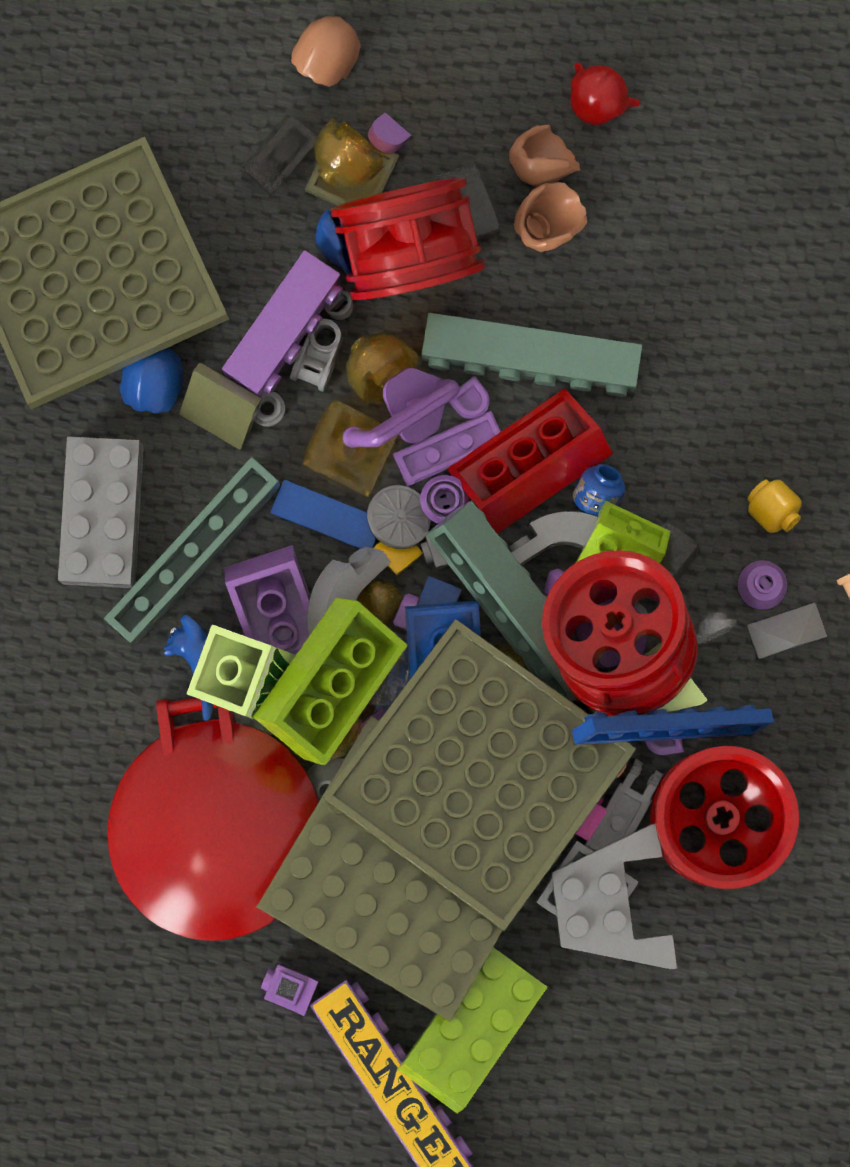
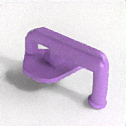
M405 368L389 378L383 388V398L391 418L370 431L361 430L355 426L349 427L343 433V441L351 448L379 447L399 434L408 443L422 442L438 431L444 406L457 396L460 390L459 385L455 380L441 379L415 368Z

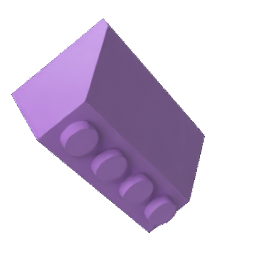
M304 250L223 366L224 376L259 397H262L265 392L270 395L281 379V376L278 375L285 363L291 365L299 355L302 347L298 344L306 333L312 335L323 318L319 315L326 304L332 306L343 290V287L340 286L342 282L341 274Z

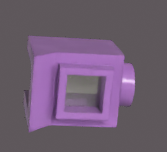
M279 963L276 970L268 969L261 989L267 991L264 997L265 1000L305 1016L320 980Z

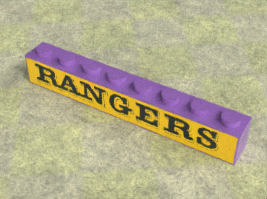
M346 979L311 1003L310 1007L417 1167H474L468 1159L473 1153L461 1135L455 1139L447 1126L452 1121L443 1107L439 1104L434 1108L426 1096L429 1093L397 1070L407 1054L399 1043L392 1046L385 1033L390 1031L389 1027L378 1012L374 1015L370 1013L364 1004L369 998L358 982L351 985L349 980Z

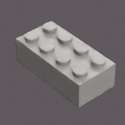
M67 437L58 581L63 585L132 588L136 584L144 446L140 440Z

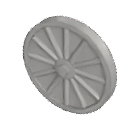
M391 485L381 489L372 498L367 510L368 524L374 536L383 544L396 549H406L418 544L425 537V533L429 531L431 520L424 514L421 508V495L414 489L403 485Z

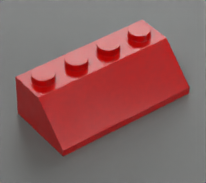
M564 388L447 468L451 476L461 481L462 488L470 501L485 514L487 522L498 534L581 477L585 469L590 466H597L613 455L598 424Z

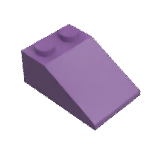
M293 545L224 567L225 584L244 635L296 655L309 637L307 615L311 596Z

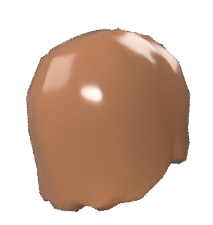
M326 16L315 20L303 31L298 42L293 47L291 63L296 66L300 74L310 77L317 84H323L328 87L337 84L341 79L347 78L358 60L361 45L357 33L344 19L338 16Z
M537 125L524 132L515 140L509 151V160L519 179L535 187L546 182H557L576 171H581L580 164L575 161V156L571 150L566 148L564 141L559 136L552 133L550 125Z
M546 182L534 188L516 211L514 228L527 247L539 252L549 251L574 238L573 236L587 224V211L580 202V196L575 190L570 189L565 183Z

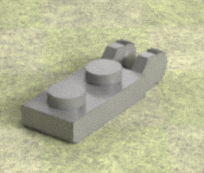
M636 759L623 783L618 784L605 808L607 809L605 815L590 840L586 841L584 846L595 852L633 834L652 802L650 798L663 776L662 773L656 770L651 774L646 783L647 786L641 795L630 788L642 770L643 762Z

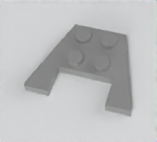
M651 824L551 872L561 947L667 969H677L673 935L634 939L624 862L662 857L661 845L657 837L655 824Z

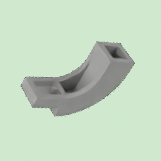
M566 511L543 516L529 524V528L535 536L533 539L530 540L526 535L509 546L521 566L554 546L569 545L583 550L594 531L597 517L582 512Z
M364 547L350 556L349 563L332 560L325 567L314 585L309 600L307 615L309 636L336 597L356 601L360 592L391 563L384 551Z

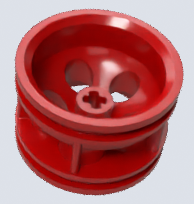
M466 177L443 179L391 190L353 200L330 209L332 217H339L341 224L334 227L335 232L344 233L352 272L346 274V279L348 282H355L356 286L350 290L352 300L380 298L424 289L470 276L486 268L484 259H477L476 253L480 252L482 248L476 238L469 202H471L470 195H462L461 188L467 186Z
M622 550L593 554L569 567L554 583L546 598L542 614V630L547 648L570 691L587 707L597 712H606L610 716H616L626 711H637L638 715L647 714L673 700L689 681L694 671L698 654L696 631L679 585L670 572L657 561L639 553ZM615 598V600L608 605H599L604 601ZM643 598H649L659 603L658 608L649 614L638 613L634 609V605ZM582 623H591L593 625L592 634L586 640L580 642L572 640L578 625ZM619 624L622 629L617 631L613 627ZM645 635H652L662 641V646L657 653L645 656L636 651L638 639ZM608 650L617 652L621 660L619 666L614 671L603 673L597 670V661L602 653Z
M720 746L691 754L677 762L667 771L653 795L650 808V825L655 824L657 837L661 845L662 858L679 875L703 886L736 889L751 886L766 879L784 863L792 851L798 834L799 809L796 795L787 777L768 758L746 748ZM728 770L740 772L745 779L743 792L735 797L724 794L720 787L721 778ZM689 782L700 785L704 791V801L696 809L686 808L680 800V791ZM754 805L765 807L770 814V824L761 832L751 830L745 823V813ZM721 807L722 812L728 811L730 819L725 821L726 827L722 829L720 824H714L712 821V817L717 815V808ZM690 825L698 827L704 835L703 846L693 853L684 850L679 839L681 831ZM730 839L739 841L745 849L744 860L734 867L725 864L720 857L721 845Z

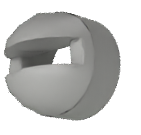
M342 290L332 306L326 304L324 309L331 318L344 320L353 312V300L348 292ZM344 301L348 302L339 312H334Z

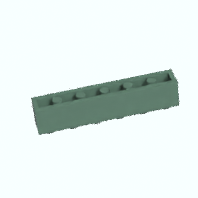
M428 313L422 361H428V367L438 370H449L450 365L464 367L463 372L472 375H485V370L499 372V378L505 380L519 381L521 376L535 377L534 383L539 385L555 386L556 381L570 383V388L578 391H591L592 386L606 388L605 393L608 395L626 397L627 392H634L636 389L642 345Z
M251 457L106 615L104 620L131 644L136 646L280 489L279 481Z
M472 501L455 509L426 534L475 600L478 601L481 608L529 671L570 702L577 700L565 683L544 640L542 614L547 597L541 593L531 580L529 572L519 564L509 551L507 543L497 535L487 522L485 514Z

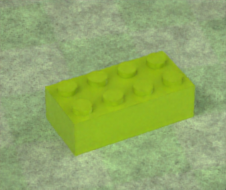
M336 597L253 717L304 760L326 765L397 662L407 644L360 602Z
M493 947L451 1022L436 1014L397 1070L458 1114L469 1103L541 998L547 986Z

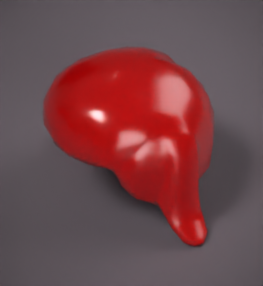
M579 62L574 64L576 75L570 83V102L572 111L582 122L590 125H603L612 121L615 117L624 114L628 108L640 105V100L628 97L625 81L612 68L594 65L584 69Z

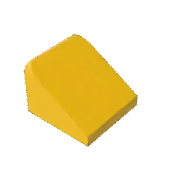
M379 542L373 548L384 551L391 561L387 567L396 577L423 554L417 545L406 549H396Z

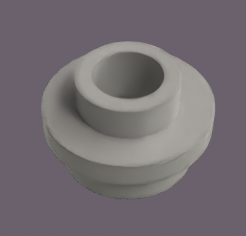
M265 392L261 397L262 401L254 421L261 426L271 427L283 419L285 403L279 394L272 392L269 395ZM264 403L274 405V412L271 415L261 413V406Z

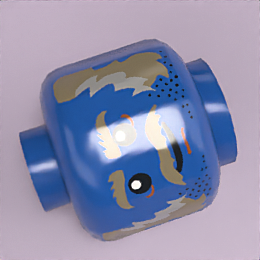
M599 464L597 466H590L583 471L574 488L572 497L580 512L598 517L605 501L616 506L619 505L626 487L618 470L609 465Z

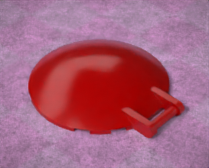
M192 697L171 702L168 698L157 700L156 709L160 738L149 745L129 766L117 787L110 808L107 834L108 849L116 878L129 900L144 916L161 928L174 934L198 940L219 941L234 939L256 932L274 922L275 918L258 909L257 905L319 803L314 785L305 768L302 767L288 748L265 732L247 725L235 723L233 711L213 704L214 708H218L219 719L175 727L173 716L202 711L201 699Z

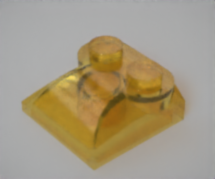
M334 400L322 414L305 450L303 465L314 473L321 474L359 494L369 497L397 436L379 447H348L343 441V433L347 428L355 426L361 430L370 431L381 423L340 401Z

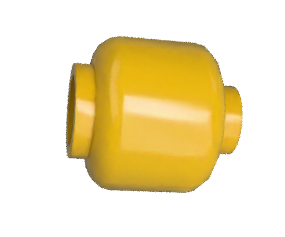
M764 480L748 496L747 500L750 502L748 507L749 514L769 533H775L782 529L788 532L801 519V516L798 514L802 505L801 499L781 480H773L771 482Z

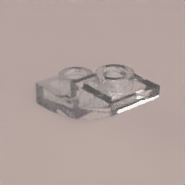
M723 612L706 613V620H699L697 622L696 635L698 646L711 642L737 626V619H727V613Z

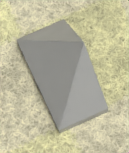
M816 603L747 625L758 659L827 637Z

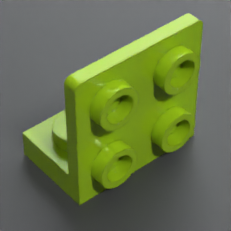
M605 501L599 511L594 531L576 562L600 552L622 550L645 555L660 564L665 556L671 531Z

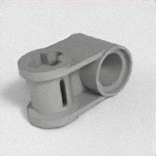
M322 319L314 333L307 335L303 348L292 368L291 380L301 379L318 386L319 391L324 392L326 390L343 341L340 328L335 322ZM324 329H330L336 334L334 342L329 346H321L316 342L318 333ZM306 368H309V369L314 370V371L319 372V373H315V372L310 371V370H308V369H306Z

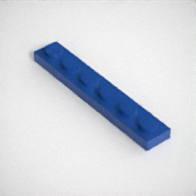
M754 705L742 706L732 711H727L724 706L714 707L705 712H697L696 708H687L668 714L666 709L655 710L646 715H638L637 711H626L607 717L606 712H598L584 718L585 722L573 729L572 733L575 745L754 735L774 723L771 709H755Z

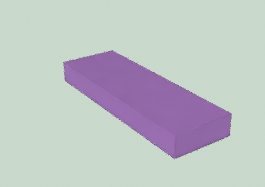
M489 411L422 442L395 452L393 456L407 487L447 470V468L501 431L492 411Z

